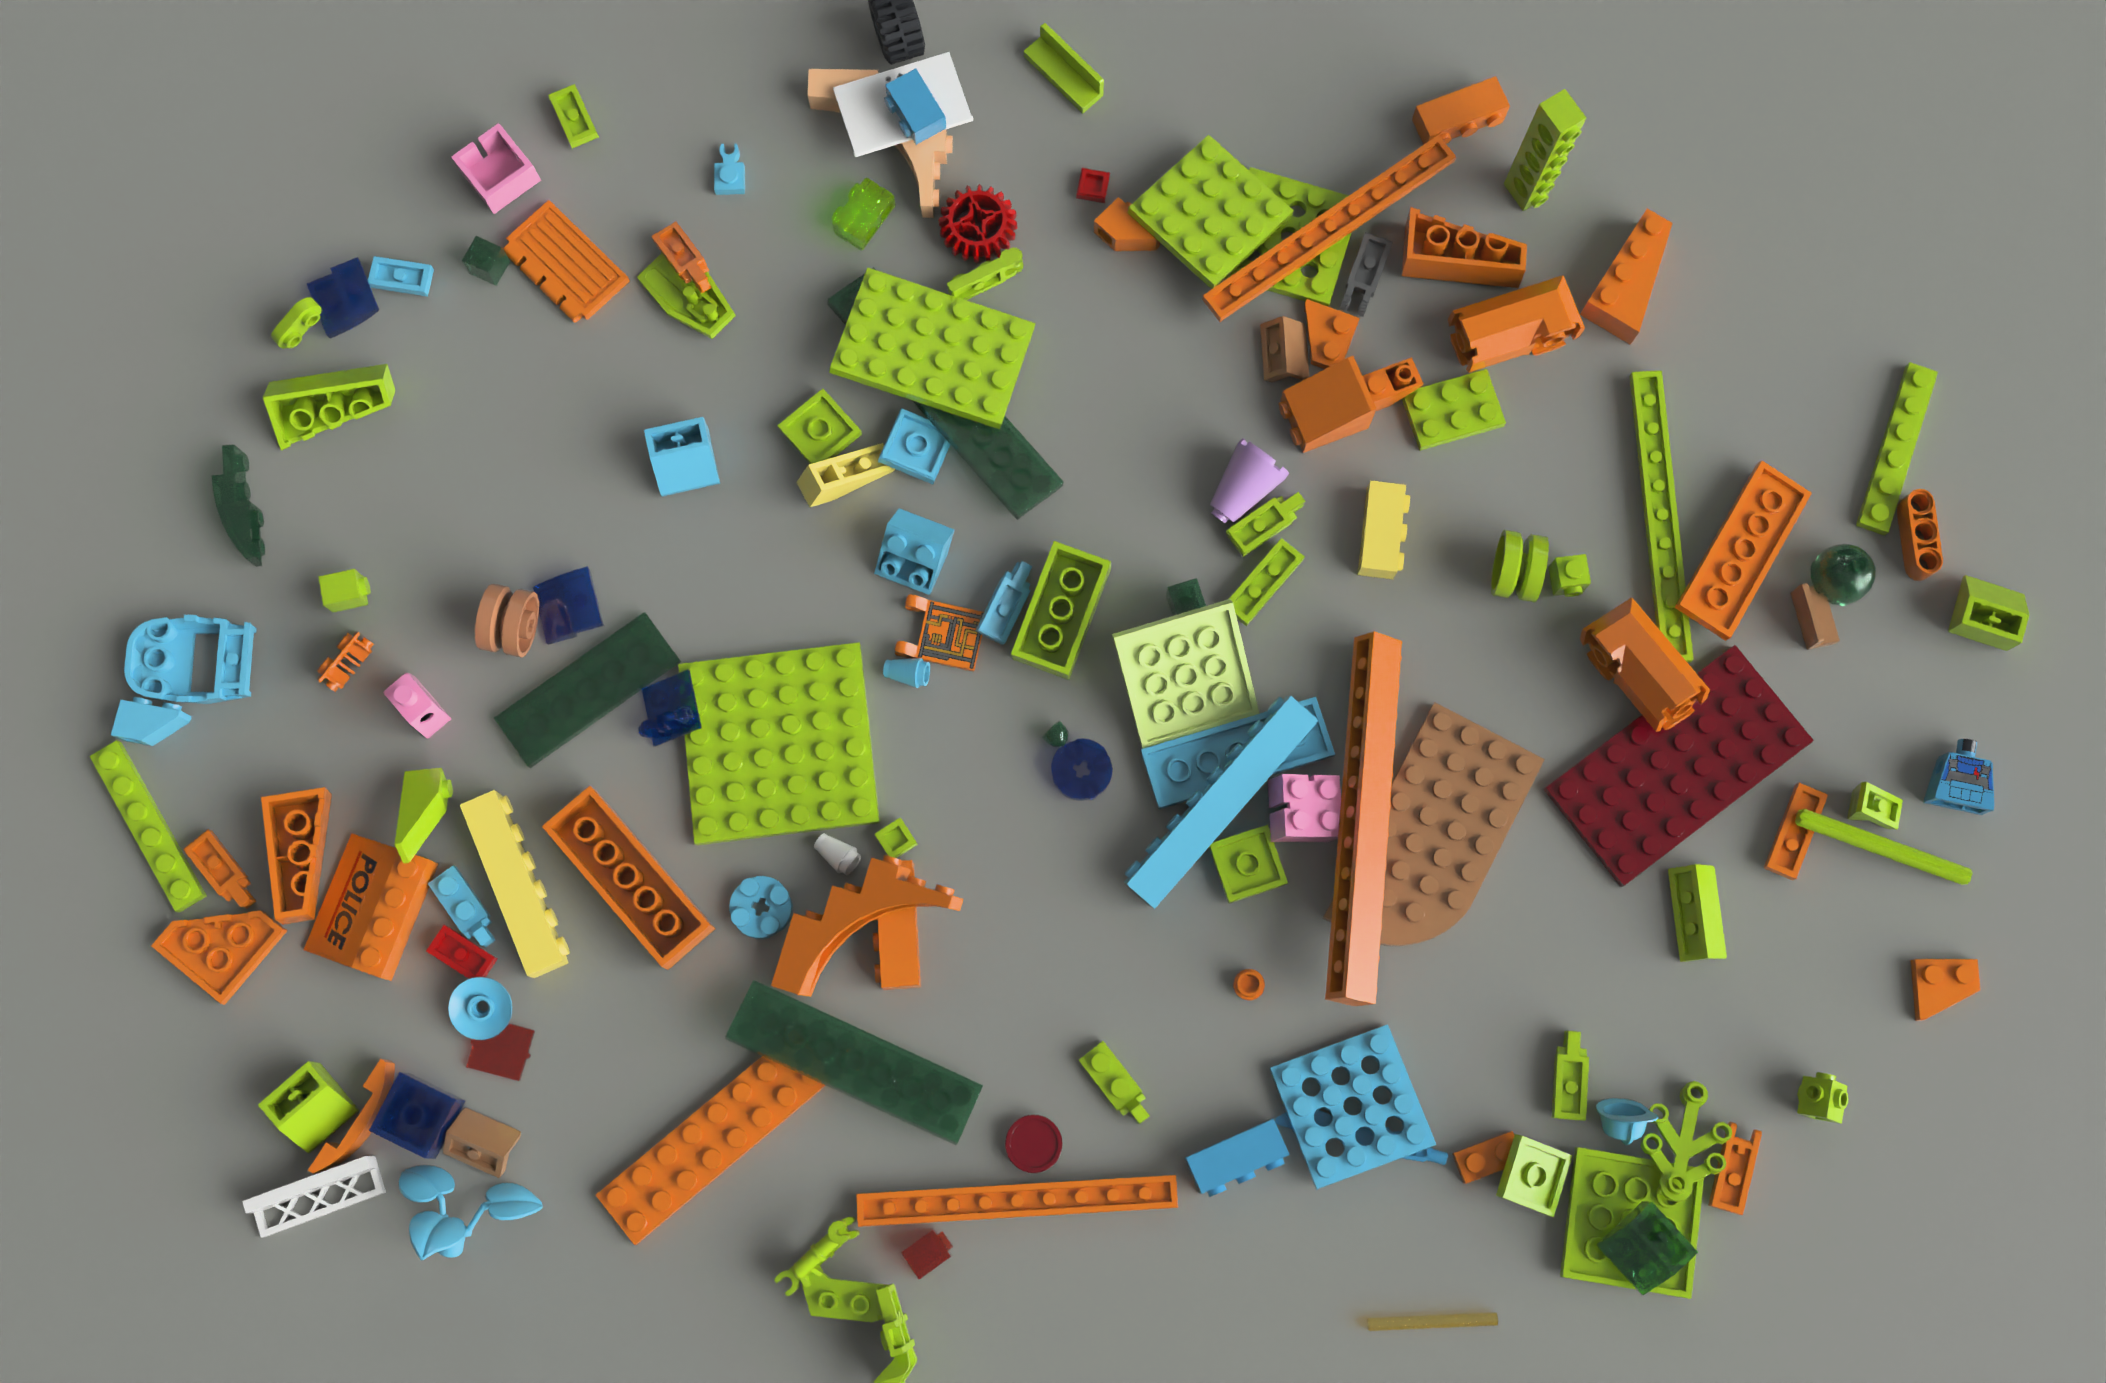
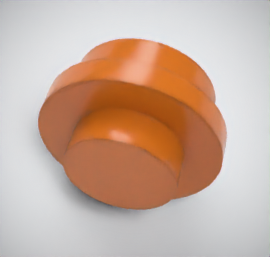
M1244 969L1235 976L1233 988L1238 997L1251 1001L1262 995L1265 981L1258 971Z

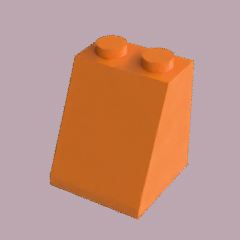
M1354 356L1347 357L1283 390L1281 402L1278 403L1282 417L1284 419L1288 418L1291 424V438L1296 446L1300 445L1303 453L1368 429L1377 410Z

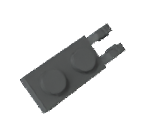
M1365 232L1345 286L1347 290L1340 309L1346 311L1351 303L1352 293L1356 291L1364 294L1363 300L1357 309V315L1364 316L1370 297L1374 296L1393 244L1392 241Z

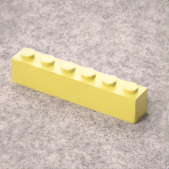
M493 790L460 804L526 975L536 978L568 964L569 962L566 957L567 954H570L568 945L563 936L558 937L555 926L558 925V920L552 908L547 909L543 899L547 897L546 890L541 880L536 881L532 870L536 866L530 852H524L521 841L525 840L518 823L513 824L510 813H513V807L506 795L502 796Z

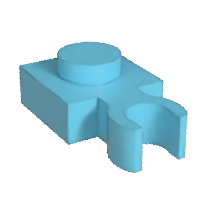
M724 144L720 145L719 151L723 163H714V190L716 195L745 194L744 162H737L740 157L737 144H734L735 150L732 154H726Z

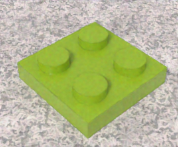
M824 388L777 425L779 430L809 464L836 457L862 435L859 427Z
M1268 825L1213 842L1209 846L1228 904L1288 884L1275 844L1271 842V833Z
M1515 1134L1496 1196L1554 1217L1572 1155Z

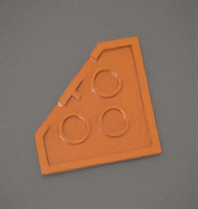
M258 910L242 914H226L203 917L202 919L172 921L151 947L216 1001L225 1005L288 930L266 912Z

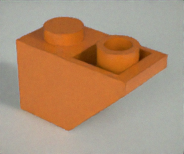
M1119 197L1094 220V233L1114 251H1155L1160 247V242L1127 213L1131 203H1125Z
M1412 357L1362 376L1377 408L1376 411L1395 404L1424 384Z

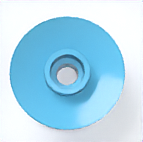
M474 977L461 983L452 993L448 1006L450 1020L457 1031L475 1040L490 1039L501 1033L508 1025L513 1009L512 1000L506 988L498 981L488 977ZM479 1001H485L488 1004L487 1011L484 1012L478 1008Z

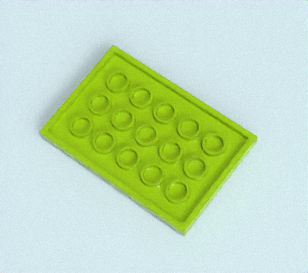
M867 267L832 360L829 373L1000 429L1036 323Z

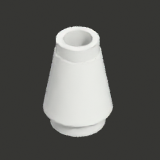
M825 833L820 835L814 844V849L839 874L849 875L860 862L861 855L857 853V848Z

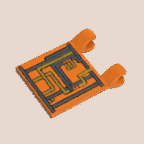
M912 594L908 595L905 608L909 611L925 612L918 646L905 641H897L895 655L904 658H922L923 661L974 672L982 634L975 630L984 612L936 602Z

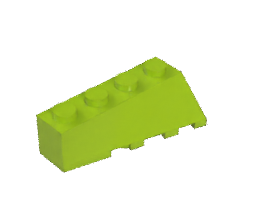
M388 364L271 381L267 385L263 400L280 450H283L302 439L305 441L313 438L315 434L324 430L340 427L346 421L351 419L357 420L391 406L396 390Z

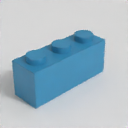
M1270 1119L1185 1157V1161L1199 1193L1207 1192L1209 1197L1227 1190L1225 1186L1227 1182L1236 1179L1238 1184L1256 1177L1254 1173L1256 1169L1265 1166L1267 1171L1285 1164L1283 1157L1290 1154L1274 1119Z

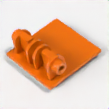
M357 631L353 636L347 633L336 646L340 649L336 657L331 659L328 656L317 669V672L321 674L318 677V681L321 683L324 678H327L329 681L325 685L334 692L338 688L342 689L350 679L348 674L337 667L338 664L351 674H355L353 670L341 662L344 657L357 667L361 666L349 657L347 653L349 652L363 663L368 655L373 652L371 648L374 644L365 637L361 642L357 640L360 635Z

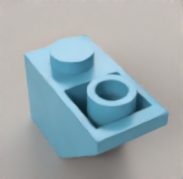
M133 697V701L120 699L111 736L122 741L154 746L190 723L192 716L182 712V706L163 702L162 707L152 705L153 701L144 698Z

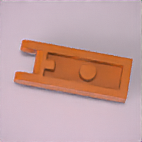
M1729 1122L1728 1125L1732 1129V1136L1726 1143H1723L1720 1153L1726 1160V1167L1720 1173L1715 1174L1708 1206L1743 1215L1762 1131L1754 1129L1750 1141L1735 1136L1737 1124Z

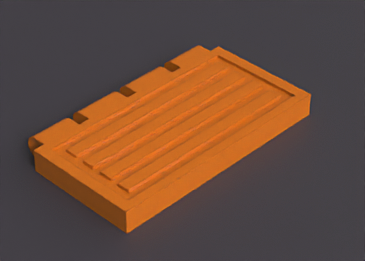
M550 200L544 203L506 237L508 244L502 250L516 266L521 265L520 270L536 286L540 285V290L556 305L561 303L559 308L574 323L582 317L588 320L630 282L628 276Z

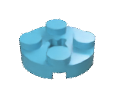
M756 876L744 879L734 890L730 899L729 911L732 922L743 934L755 939H766L786 928L792 917L793 904L789 892L779 881L767 876ZM760 899H765V904L769 906V911L762 912L761 916H757L753 905L754 903H759Z

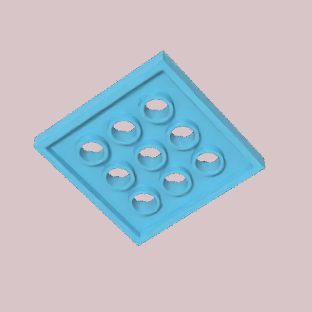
M1388 1024L1270 1068L1271 1075L1316 1190L1436 1145ZM1372 1057L1378 1062L1379 1068L1375 1074H1367L1362 1070L1361 1061L1364 1058ZM1336 1068L1345 1069L1349 1074V1082L1345 1085H1337L1332 1080V1071ZM1307 1079L1316 1080L1320 1086L1319 1093L1315 1096L1306 1095L1302 1090V1083ZM1377 1087L1386 1088L1391 1095L1389 1103H1377L1373 1098L1374 1089ZM1348 1098L1357 1099L1361 1104L1360 1113L1357 1115L1347 1114L1343 1108L1344 1101ZM1326 1109L1330 1112L1332 1120L1328 1126L1323 1127L1316 1124L1314 1121L1316 1110ZM1396 1117L1402 1122L1403 1129L1400 1134L1393 1135L1386 1130L1385 1121L1387 1118ZM1367 1128L1372 1132L1373 1141L1370 1145L1363 1146L1356 1141L1355 1134L1358 1129ZM1330 1139L1339 1140L1344 1148L1342 1155L1338 1157L1330 1156L1325 1148L1327 1141Z

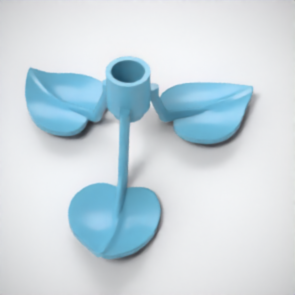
M430 1165L411 1167L401 1173L398 1184L402 1195L411 1201L429 1202L436 1198L439 1202L440 1214L434 1211H424L416 1214L409 1224L410 1241L420 1260H424L436 1252L444 1257L459 1256L463 1252L465 1237L472 1235L474 1226L487 1209L489 1215L494 1219L514 1220L534 1214L543 1208L542 1202L525 1187L514 1183H501L487 1190L485 1196L487 1202H483L469 1225L465 1226L461 1219L449 1217L446 1214L443 1194L452 1192L455 1188V1182L453 1177L444 1169Z

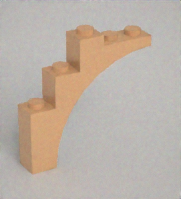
M809 69L808 100L810 108L834 111L841 114L833 87L878 74V70ZM947 129L917 145L913 140L894 145L904 156L915 176L920 193L922 218H934V207H939L940 191L935 189V180H940V164H947V153L953 152V136L947 135Z

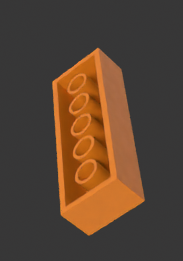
M588 786L542 826L662 968L669 970L716 929L592 786Z

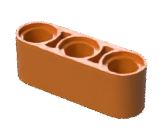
M1916 489L1899 501L1897 505V518L1906 574L1913 580L1922 581L1941 569L1943 556L1934 498L1929 491ZM1911 501L1919 505L1920 511L1912 507ZM1915 530H1918L1923 534L1924 540H1921L1916 536ZM1919 559L1927 563L1928 569L1920 565Z

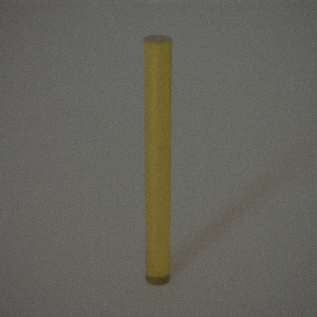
M1496 1312L1367 1318L1368 1331L1498 1326Z

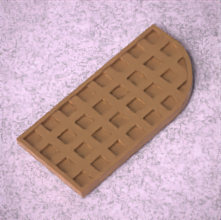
M1436 702L1432 705L1391 785L1389 836L1387 840L1382 930L1380 935V945L1407 946L1425 942L1444 933L1464 917L1470 909L1545 760ZM1333 898L1323 916V919L1330 923L1332 919Z

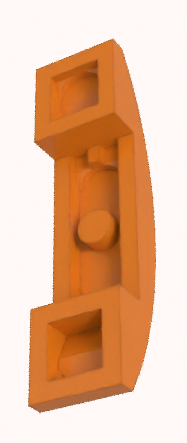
M385 1059L379 1060L363 1085L364 1088L373 1094L341 1143L326 1142L308 1171L318 1174L340 1165L367 1140L387 1106L394 1081L395 1063Z

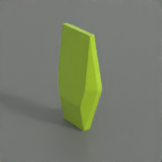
M662 253L637 276L638 280L668 316L711 339L736 316L708 272L704 274L707 276L712 288L701 293L693 281L686 284L684 280H681Z

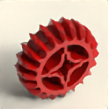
M979 184L977 190L972 191L971 187L967 185L965 188L966 193L964 194L956 190V199L948 197L946 200L948 207L941 208V215L943 217L938 219L939 226L941 227L939 230L940 237L946 238L944 245L947 248L952 247V254L954 256L962 252V259L964 261L973 256L976 264L979 262V257L983 256L986 261H990V254L992 253L1000 258V248L1005 250L1010 248L1009 241L1015 240L1014 230L1018 228L1017 221L1014 220L1016 218V211L1011 209L1012 202L1010 199L1004 200L1002 191L994 195V188L992 186L987 191H983L982 185ZM980 207H985L991 210H983ZM969 209V213L956 222L959 215ZM974 215L976 216L977 221L981 222L982 232H980L979 226H975ZM1001 225L998 232L991 238L987 239V234L990 231L995 230L996 226ZM965 237H972L976 241L968 240Z

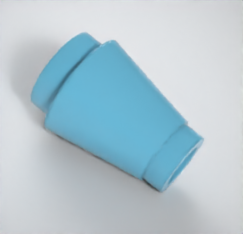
M922 658L887 659L884 664L883 675L885 678L919 688L928 684L930 663L923 661Z

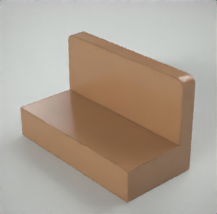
M1285 316L1260 324L1264 380L1272 383L1289 376L1300 380L1309 378L1305 324Z
M1804 583L1790 592L1806 649L1809 650L1838 643L1840 639L1824 584L1809 586L1808 583Z
M464 1108L446 1132L443 1154L500 1178L506 1170L509 1153L520 1139L521 1132L469 1108Z

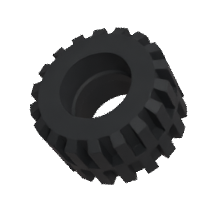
M868 0L871 18L882 53L890 65L924 55L925 42L913 0Z

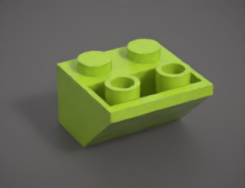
M1964 575L1948 632L2008 651L2023 641L2030 615L2025 595Z
M311 1061L305 1063L258 1104L276 1128L308 1154L314 1151L359 1111L321 1063Z

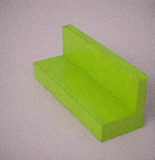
M1044 22L1040 26V37L1024 50V57L1083 114L1103 97L1104 79Z
M1694 864L1669 868L1668 875L1680 962L1726 959V947L1714 866Z

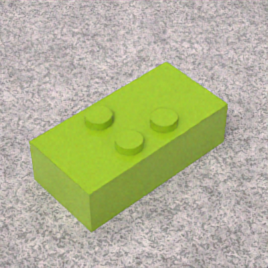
M1053 541L1012 649V659L1070 680L1111 571V561Z

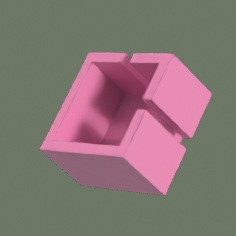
M499 123L478 137L488 156L483 158L473 142L451 156L461 174L493 214L541 181L532 163L516 146L515 142Z
M1282 774L1268 780L1269 808H1276L1286 803L1288 807L1269 814L1271 842H1330L1338 839L1341 806L1340 775H1312L1308 777V775Z

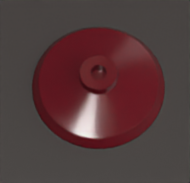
M1027 1115L1018 1119L1010 1127L1006 1135L1005 1148L1010 1161L1017 1168L1028 1173H1039L1051 1168L1059 1159L1062 1151V1136L1058 1127L1050 1119L1041 1115Z

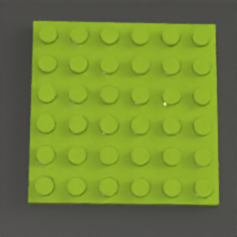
M860 642L678 664L695 845L880 823Z

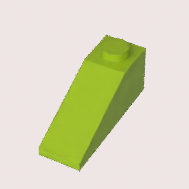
M442 768L404 772L394 843L403 863H409L447 811L448 798H452L453 787L451 780H446Z

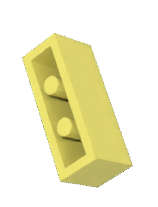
M1370 480L1366 489L1357 575L1394 579L1397 572L1402 571L1404 553L1400 552V542H1405L1407 535V524H1403V513H1408L1410 506V495H1405L1406 485Z

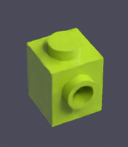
M1586 554L1556 557L1548 567L1553 596H1579L1591 584Z
M356 569L318 576L323 606L332 613L369 605L367 595L371 593L367 577L361 575Z

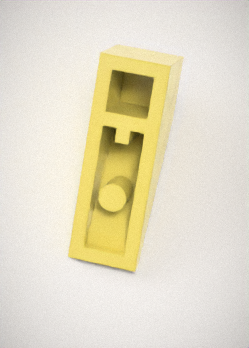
M877 444L809 464L796 482L809 507L836 500L893 472L894 468L878 462L884 444Z

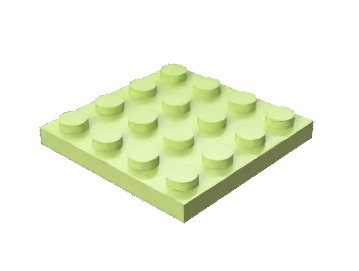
M1231 599L1112 634L1142 749L1260 714Z

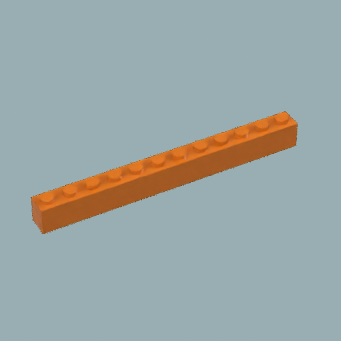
M1375 631L1354 637L1325 994V1000L1350 1006L1373 1005L1376 1003L1399 675L1402 659V641Z

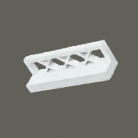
M364 1156L242 1202L246 1214L254 1213L260 1237L264 1238L384 1194L386 1190L376 1157ZM371 1172L375 1189L365 1193L355 1189L354 1186L359 1176ZM351 1179L349 1185L343 1183V1181ZM336 1184L346 1189L340 1202L336 1204L323 1199L329 1186ZM321 1190L318 1196L312 1194L313 1192ZM351 1192L357 1195L348 1199ZM302 1196L315 1200L310 1212L306 1215L293 1211L297 1200ZM290 1201L288 1207L281 1205L283 1203ZM320 1204L327 1206L318 1210ZM272 1207L284 1211L279 1224L268 1228L263 1211ZM290 1215L296 1217L295 1219L287 1221Z

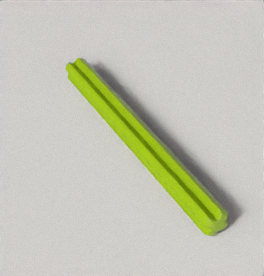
M1807 809L1797 812L1795 823L1803 828L1961 885L1969 884L1973 872L1970 868Z

